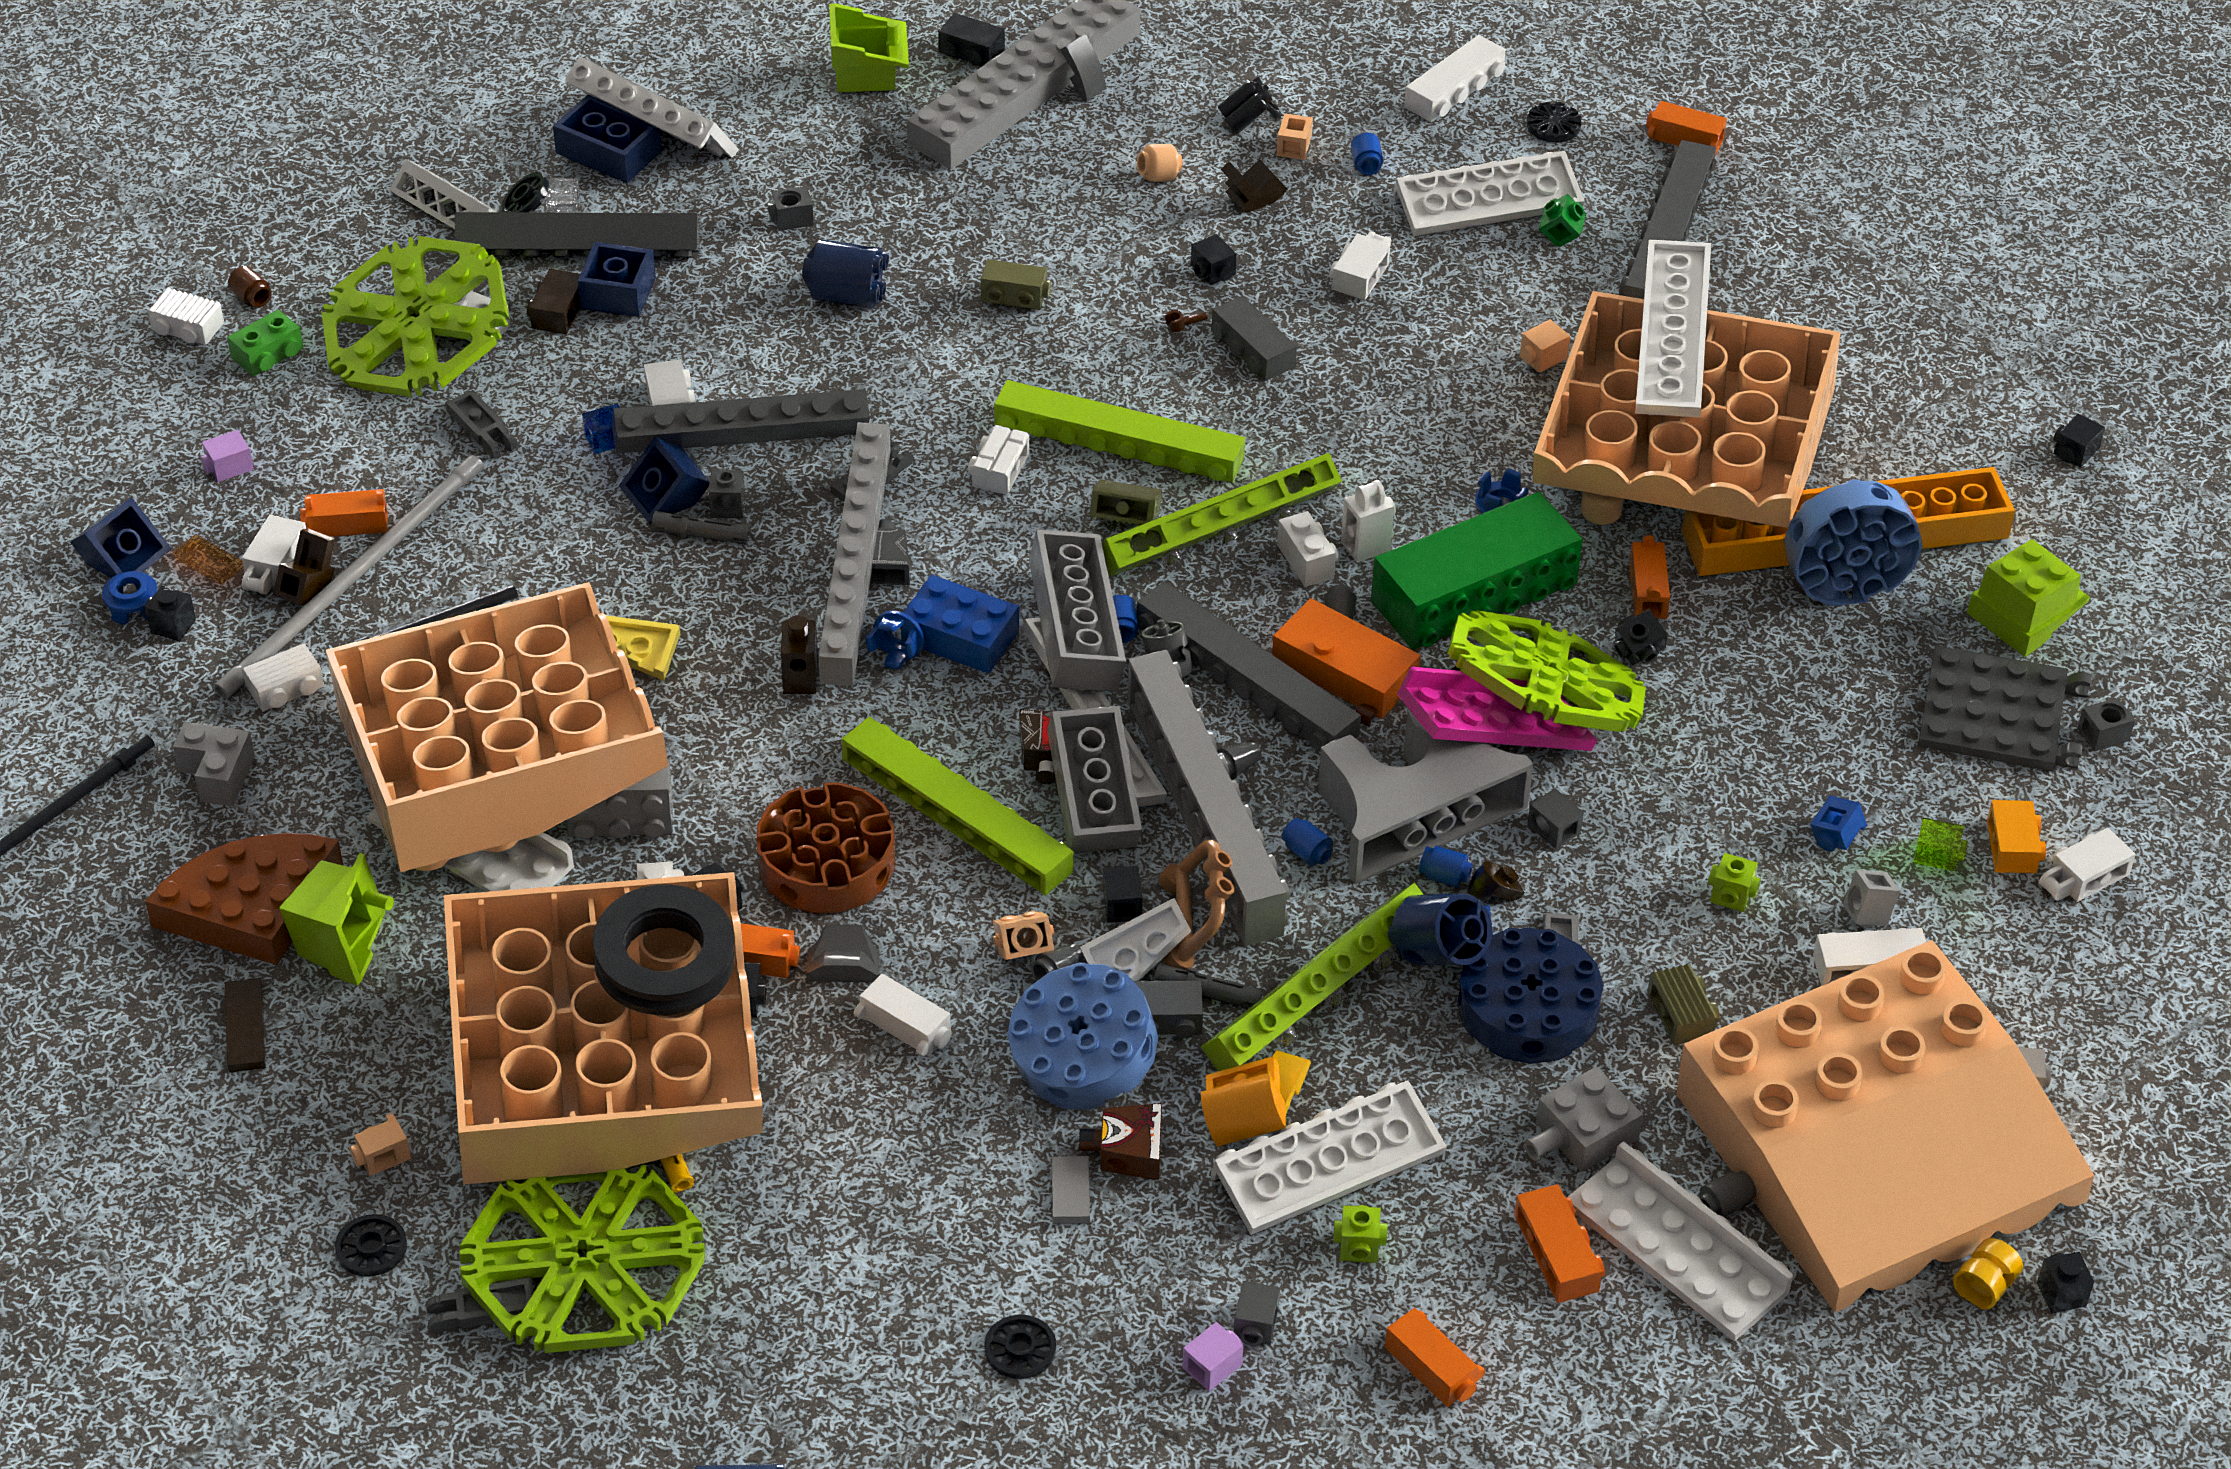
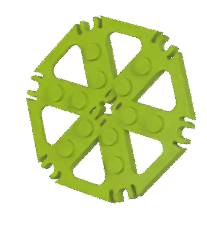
M417 236L418 245H416L412 237H409V244L403 249H400L397 241L393 242L392 249L394 252H392L389 245H386L333 287L335 291L330 292L329 295L335 304L323 305L325 312L321 311L327 360L330 369L335 375L344 372L340 377L348 386L368 391L413 397V387L416 394L421 396V388L426 384H430L434 392L437 391V380L443 389L498 344L496 340H501L502 336L496 327H507L508 325L506 319L509 320L502 271L494 255L489 256L486 249L481 247L480 244ZM439 251L460 256L454 265L427 285L423 261L426 252ZM381 265L391 266L395 296L356 290L357 284L375 272ZM484 280H488L491 296L489 305L484 308L454 305V303L458 302ZM415 313L416 315H419V316L415 318V317H413V316H411V315ZM350 322L376 326L349 348L339 347L338 323ZM435 335L472 340L468 346L449 361L439 363ZM401 346L403 347L405 371L403 374L391 377L369 373Z
M1479 610L1476 612L1471 611L1469 616L1465 613H1462L1461 616L1458 615L1447 654H1450L1449 658L1458 660L1456 667L1460 668L1461 672L1515 707L1522 710L1523 706H1526V712L1529 714L1532 711H1538L1544 715L1543 718L1547 721L1553 716V723L1615 732L1626 731L1628 726L1632 729L1638 727L1644 708L1646 686H1643L1644 682L1635 680L1637 674L1632 672V669L1572 632L1571 636H1568L1566 629L1563 628L1562 632L1556 631L1551 628V623L1548 622L1542 626V620ZM1509 630H1520L1530 633L1535 639V643L1527 638L1518 637ZM1467 636L1474 638L1485 645V647H1479L1470 643L1467 640ZM1572 649L1582 651L1595 664L1587 663L1579 658L1568 660L1569 651ZM1506 678L1527 681L1526 687L1517 686ZM1614 694L1629 697L1630 702L1619 701L1614 698ZM1561 695L1571 700L1581 708L1572 707L1565 704L1561 700Z
M642 1165L636 1173H628L630 1167L599 1173L533 1177L523 1179L524 1183L522 1184L515 1183L513 1179L506 1180L507 1189L501 1183L499 1184L460 1244V1264L472 1263L471 1265L460 1266L462 1285L471 1292L473 1298L488 1312L490 1318L510 1341L514 1334L516 1335V1344L521 1345L526 1337L535 1336L533 1341L535 1351L539 1352L543 1347L545 1353L634 1345L635 1338L639 1341L645 1340L642 1326L651 1325L659 1332L661 1330V1319L666 1326L668 1325L704 1264L705 1244L693 1243L704 1241L702 1223L653 1169L647 1176V1167L645 1165ZM600 1182L602 1185L580 1219L553 1189L556 1185L564 1183ZM644 1199L655 1201L675 1223V1225L621 1230L637 1203ZM508 1212L520 1213L541 1237L487 1243V1239L502 1216ZM586 1249L587 1257H579V1250ZM673 1265L680 1272L664 1299L657 1302L649 1298L625 1269ZM543 1277L523 1311L517 1315L508 1313L489 1290L490 1284L497 1281ZM585 1288L615 1322L612 1329L604 1332L570 1335L561 1329Z

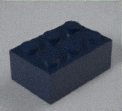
M586 95L553 125L556 154L625 183L634 178L662 152L659 128L591 95Z

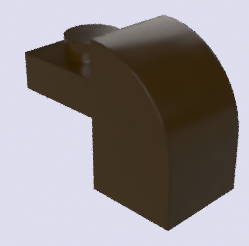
M1260 159L1243 175L1230 162L1221 169L1229 178L1225 182L1229 187L1226 193L1245 212H1251L1275 203L1288 190Z
M308 528L300 530L294 561L279 564L273 595L298 605H304L331 582L335 572V567L329 566L335 539Z

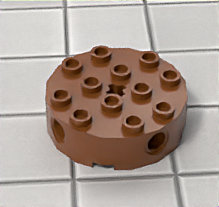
M840 782L823 783V787L804 790L803 786L789 790L767 806L757 824L759 874L768 891L787 906L810 913H841L864 905L886 888L895 871L894 825L890 820V814L884 803L865 789Z

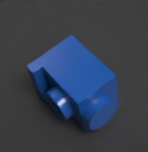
M1829 795L1810 824L1817 844L1828 852H1833L1836 848L1847 850L1859 830H1865L1867 827L1860 802Z

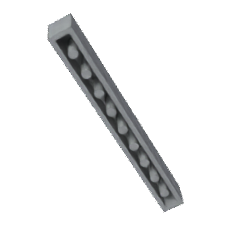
M857 423L818 656L820 684L854 685L872 572V561L890 458V424Z

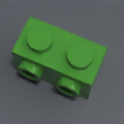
M279 309L227 337L231 358L252 376L271 369L274 364L287 357L295 356L304 348L300 327Z

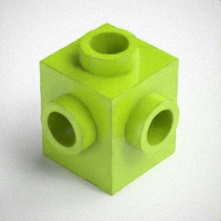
M1724 853L1720 865L1713 864L1710 871L1708 884L1713 886L1710 902L1744 912L1749 897L1756 898L1761 878L1755 877L1758 862Z
M1343 1205L1342 1220H1334L1333 1243H1340V1261L1377 1263L1379 1246H1386L1387 1223H1380L1381 1208L1365 1205Z

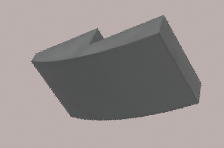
M1086 34L1060 49L1075 74L1069 79L1083 101L1087 102L1107 89L1100 62Z

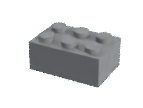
M667 759L668 767L567 819L568 837H578L581 839H589L593 836L624 838L628 835L659 837L663 834H672L673 793L670 760Z

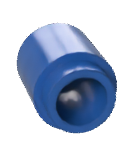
M1373 133L1358 134L1351 142L1354 165L1363 175H1374L1379 172L1383 164L1380 140Z
M1114 595L1113 600L1122 643H1128L1135 638L1139 628L1136 603L1130 596Z
M1295 818L1286 825L1281 837L1285 842V846L1311 867L1317 863L1320 865L1326 863L1333 853V840L1308 820Z
M1437 845L1434 848L1427 846L1420 861L1419 873L1425 874L1426 879L1459 888L1461 882L1468 883L1473 863L1468 862L1467 854Z

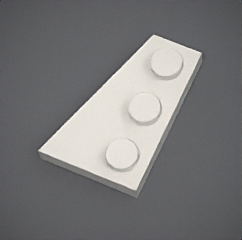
M1175 898L1082 945L1080 948L1088 964H1104L1126 973L1133 981H1139L1191 932V929Z

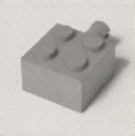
M1596 1066L1539 1098L1536 1124L1543 1132L1525 1140L1524 1147L1529 1157L1534 1161L1540 1160L1545 1155L1559 1148L1583 1172L1616 1153L1617 1146L1620 1143L1625 1142L1630 1145L1639 1140L1643 1114Z

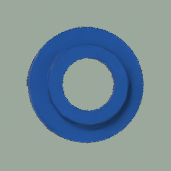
M1507 468L1502 481L1492 482L1491 474L1485 472L1478 481L1480 488L1475 497V504L1480 513L1483 514L1503 506L1502 499L1498 497H1505L1511 502L1526 497L1528 489L1526 487L1521 488V474Z
M138 571L120 573L108 580L103 587L102 597L105 605L111 611V619L116 623L126 625L129 622V613L140 611L143 618L147 620L145 615L146 602L150 597L154 596L158 588L156 581L150 575ZM134 583L137 591L132 594H123V585Z
M886 611L878 616L873 624V630L870 634H867L866 647L868 652H873L880 647L884 652L888 653L884 663L885 667L900 669L905 661L916 657L921 652L925 639L921 627L912 617L900 611ZM902 626L909 632V636L906 641L895 637L892 631L894 632Z

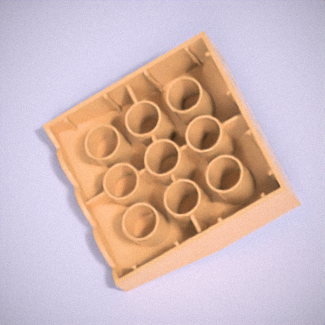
M1592 291L1534 451L1533 483L1788 528L1810 474L1834 393L1841 332L1707 310L1701 416L1681 417L1635 414L1644 299Z
M589 582L326 650L339 716L400 872L412 869L420 871L436 870L443 867L452 858L481 850L487 852L508 850L518 840L539 835L668 767L663 731L660 726H655L644 692L640 687L636 688L628 660L621 649H617L608 619L603 612L599 613L598 605Z
M734 872L444 895L457 1119L463 1185L512 1179L521 1180L543 1176L554 1177L607 1172V1170L624 1169L763 1133V1106L758 1084L756 1048L751 1027L749 990L744 969L742 932L737 911ZM678 885L697 890L718 903L732 924L734 933V966L732 974L722 991L711 1001L699 1008L675 1015H651L637 1012L621 1005L609 996L597 978L594 966L593 935L600 916L619 897L646 886ZM657 928L639 935L631 941L626 951L629 957L639 966L653 971H672L692 962L697 958L702 948L699 942L686 932L674 928Z
M1933 940L1683 1044L1677 1097L1730 1170L1736 1173L1744 1171L1750 1176L1756 1188V1196L1752 1200L1834 1313L1849 1307L1870 1287L1874 1290L1884 1291L1906 1283L1919 1274L1933 1259L1939 1262H1951L1971 1254L1983 1240L1990 1238L1996 1231H2000L2003 1234H2014L2024 1231L2040 1222L2059 1203L2065 1206H2078L2088 1201L2094 1174L2014 1040Z

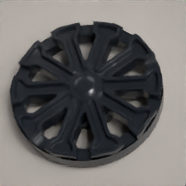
M1550 101L1539 103V106H1533L1529 111L1527 128L1538 139L1548 142H1564L1573 139L1580 132L1581 116L1572 106L1567 107L1565 103L1555 102V104H1551Z
M533 172L521 178L506 194L501 205V211L529 213L531 210L535 211L541 205L540 200L545 199L549 191L547 187L550 185L547 178L540 172Z
M379 1214L364 1215L353 1219L340 1230L335 1241V1252L340 1265L348 1272L364 1277L376 1276L392 1270L400 1263L407 1250V1239L403 1227L393 1218ZM382 1224L384 1226L381 1230H378L376 1225ZM368 1225V1229L361 1230V1226ZM391 1230H395L397 1232L394 1235L386 1237V1235ZM350 1233H354L357 1237L356 1239L348 1238L347 1236ZM400 1242L399 1247L388 1246L390 1244ZM343 1246L355 1247L345 1251L342 1250ZM383 1253L394 1256L389 1260ZM357 1256L352 1262L346 1260L347 1258ZM367 1258V1267H360ZM375 1258L380 1261L381 1265L374 1267Z
M1011 1315L997 1321L987 1332L984 1342L985 1356L990 1366L1006 1377L1015 1379L1035 1377L1052 1364L1056 1355V1338L1052 1329L1041 1319L1030 1315ZM1028 1324L1034 1326L1030 1332L1026 1330ZM1010 1325H1018V1330L1013 1331L1010 1328ZM1002 1331L1007 1337L1003 1338L996 1334ZM1040 1333L1046 1335V1338L1035 1340ZM997 1344L1003 1347L992 1349L991 1345ZM1046 1346L1050 1347L1048 1352L1037 1349ZM1007 1355L1001 1362L995 1359V1357ZM1032 1356L1043 1359V1361L1038 1364ZM1014 1360H1016L1015 1369L1008 1368V1366ZM1023 1360L1029 1365V1369H1022Z

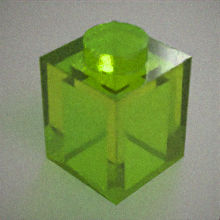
M1923 817L1913 863L1955 871L1957 860H1965L1968 841L1962 840L1964 825Z

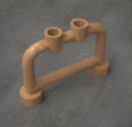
M1214 840L1203 841L1179 865L1169 864L1159 874L1161 886L1168 893L1176 895L1177 904L1191 929V932L1163 958L1165 965L1189 970L1194 965L1193 955L1216 934L1223 922L1225 900L1234 892L1233 884L1229 879L1223 877V874L1232 866V859L1228 853L1221 850L1220 845ZM1208 856V859L1203 864V870L1209 876L1210 886L1205 890L1204 894L1207 901L1211 904V913L1205 925L1193 935L1189 874Z

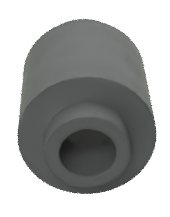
M1731 1171L1702 1186L1699 1198L1704 1205L1717 1215L1726 1217L1749 1205L1751 1199L1756 1196V1188L1747 1173L1744 1171L1737 1173Z

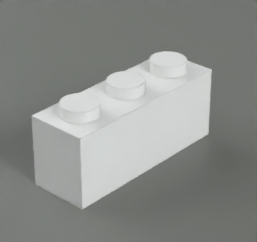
M1922 928L1817 934L1813 957L1821 986L1921 945L1926 940Z

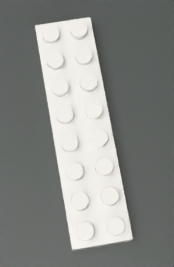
M1649 240L1635 414L1681 417L1701 416L1711 243Z

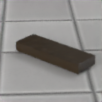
M261 978L224 982L228 1071L231 1073L266 1068Z

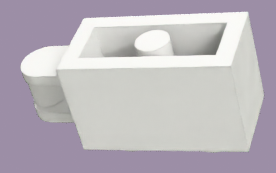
M1372 231L1367 236L1357 233L1352 242L1345 245L1339 261H1334L1331 266L1329 277L1333 279L1332 290L1366 300L1389 265L1391 238L1377 235Z
M1379 480L1356 487L1354 495L1344 498L1341 543L1356 562L1391 550V539L1394 536L1393 516L1396 513V508L1393 500L1385 495L1384 487Z
M269 514L242 557L245 571L242 578L243 590H251L266 595L271 587L275 586L279 564L294 561L300 530L306 529L305 522Z
M2106 828L2096 834H2088L2082 841L2069 848L2063 847L2057 851L2053 857L2052 868L2042 875L2039 884L2056 901L2070 895L2078 902L2130 875L2136 854L2109 828Z

